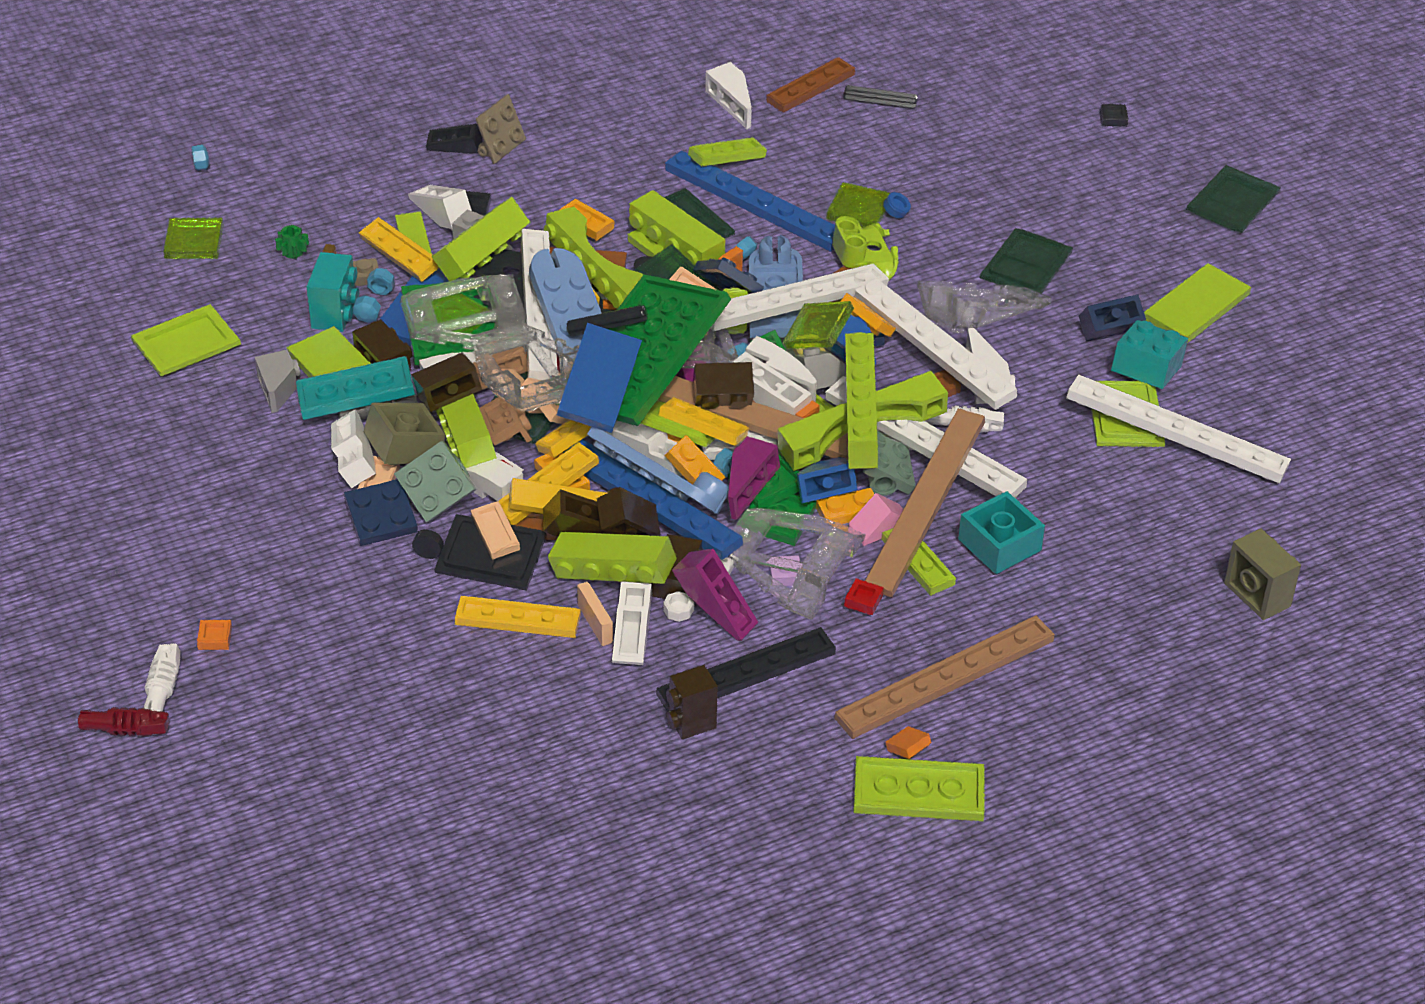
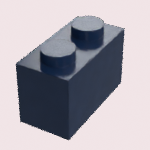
M1138 294L1087 306L1079 315L1086 341L1124 333L1137 320L1146 321Z

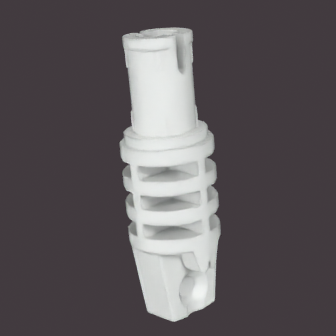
M955 405L951 409H947V413L926 420L930 425L949 426L959 408L985 416V424L980 433L1002 431L1004 413L981 407L979 409H975V407L967 408V406L960 408Z
M162 644L158 647L145 684L147 694L144 704L145 709L163 712L166 699L173 693L179 671L181 652L177 644Z

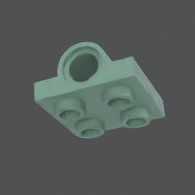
M877 431L878 468H863V472L868 475L870 488H872L874 494L878 493L882 496L890 495L897 489L909 495L916 487L909 449L903 443L896 442Z
M440 441L394 473L427 523L477 490L469 479L470 475L465 466L451 452L445 441Z

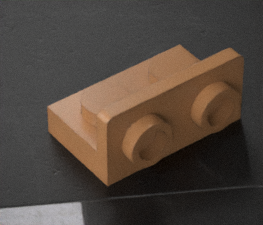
M508 392L479 408L494 446L510 440L519 432L527 443L532 441L529 433L532 426L525 415L526 411L518 399L512 400Z

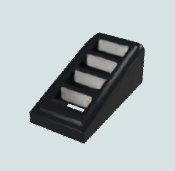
M476 123L429 130L425 147L428 151L477 154L483 137Z

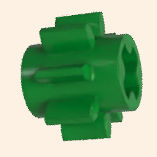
M289 225L277 232L278 238L275 239L276 250H282V256L293 259L300 257L303 252H307L306 246L309 245V238L307 233L302 234V228Z

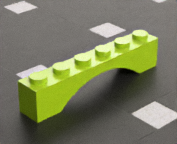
M575 207L546 213L544 231H549V240L557 248L574 253L582 261L589 281L618 309L643 274L616 265L596 252L586 236L587 218Z
M857 332L845 334L849 469L878 468L874 333Z
M932 371L916 375L905 381L876 391L877 422L887 420L923 422L947 413L948 392ZM847 402L778 428V449L793 471L819 462L826 450L836 440L848 433Z

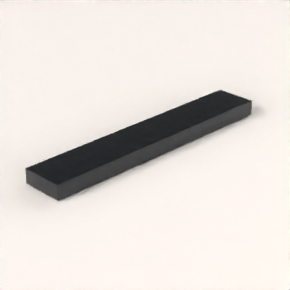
M822 627L711 667L708 671L718 686V699L835 655L836 647ZM668 683L656 688V695L666 711H669V703L666 696V691L669 690Z

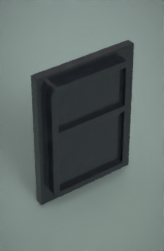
M456 514L434 571L438 574L527 591L547 533L543 532V530L511 525L520 544V550L492 560L472 517Z

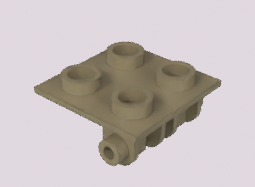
M506 94L475 118L484 142L479 144L478 153L482 157H491L493 164L497 163L526 139L509 94Z

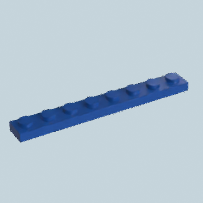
M682 150L666 162L665 171L830 252L834 250L832 245L834 224L713 165L701 167L688 153Z
M584 439L579 441L599 458V464L584 474L588 478L608 490L621 487L656 504L659 522L684 537L702 540V548L705 550L714 549L721 560L743 546L742 536L615 458L605 454Z

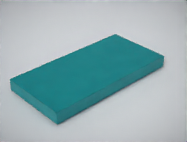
M405 356L296 381L303 420L368 406L371 403H381L415 395L407 357Z

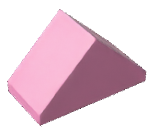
M875 493L851 520L849 528L865 546L882 539V532L894 528L903 508L900 504Z

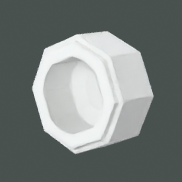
M678 591L668 594L664 601V612L667 618L678 622L690 619L694 611V601L683 592Z

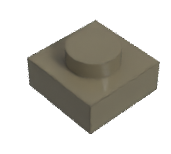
M376 258L353 261V267H357L355 287L368 285L367 278L370 272L379 268Z

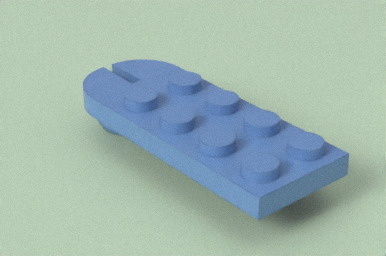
M768 235L761 240L759 249L750 255L749 273L757 278L756 282L764 286L763 291L803 281L802 257L799 252L791 248L790 241L785 236L780 235L778 236V261H773L772 236ZM804 308L750 322V338L760 337L772 330H776L779 337H805Z
M553 248L551 254L549 249H543L533 256L529 266V275L564 371L572 370L583 335L570 336L567 331V322L572 319L601 314L602 312L582 261L574 253L565 249Z
M591 427L587 433L588 436L596 440L593 446L685 502L690 498L717 515L724 506L723 502L728 496L729 486L710 473L701 472L695 482L691 484L601 429Z

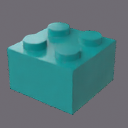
M320 252L307 284L311 329L326 330L334 326L339 332H344L347 321L351 322L353 305L360 294L359 288L355 287L357 267H353L352 255Z
M1137 320L1117 342L1111 371L1163 389L1182 366L1188 338L1174 330H1164L1154 326L1151 322Z
M1006 491L961 514L958 540L991 571L998 574L1042 551L1045 525Z

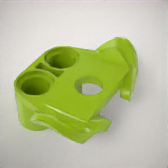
M842 216L836 220L832 245L844 266L857 268L874 264L889 280L896 273L899 263L898 246L891 247V251H889L883 237L890 235L889 229H883L879 223H873L861 228L859 222L849 216ZM875 245L880 250L873 251L868 249L867 246Z

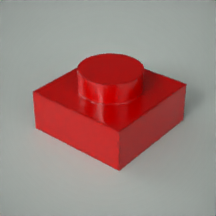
M856 578L845 597L844 607L873 616L883 597L884 587Z

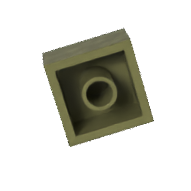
M371 403L363 431L384 464L389 465L409 464L445 439V433L424 403Z
M1260 528L1233 541L1224 584L1264 621L1291 607L1301 564L1295 557L1284 550L1274 538L1270 537Z

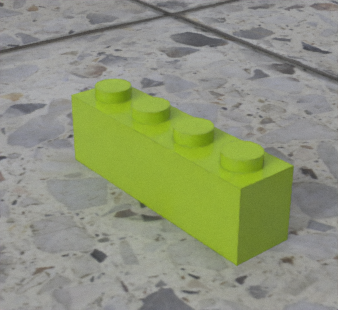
M654 190L629 203V224L648 236L652 241L664 247L671 254L677 256L688 266L694 268L697 261L718 260L719 257L725 254V239Z
M510 197L431 257L450 283L459 277L464 281L476 272L473 268L477 265L480 268L492 259L490 256L492 252L497 255L509 246L506 241L510 239L511 242H514L521 237L522 229L531 222L514 198Z
M474 394L436 410L451 452L460 458L465 468L497 458L489 431Z
M560 532L548 555L556 578L659 584L665 583L677 559L668 536Z

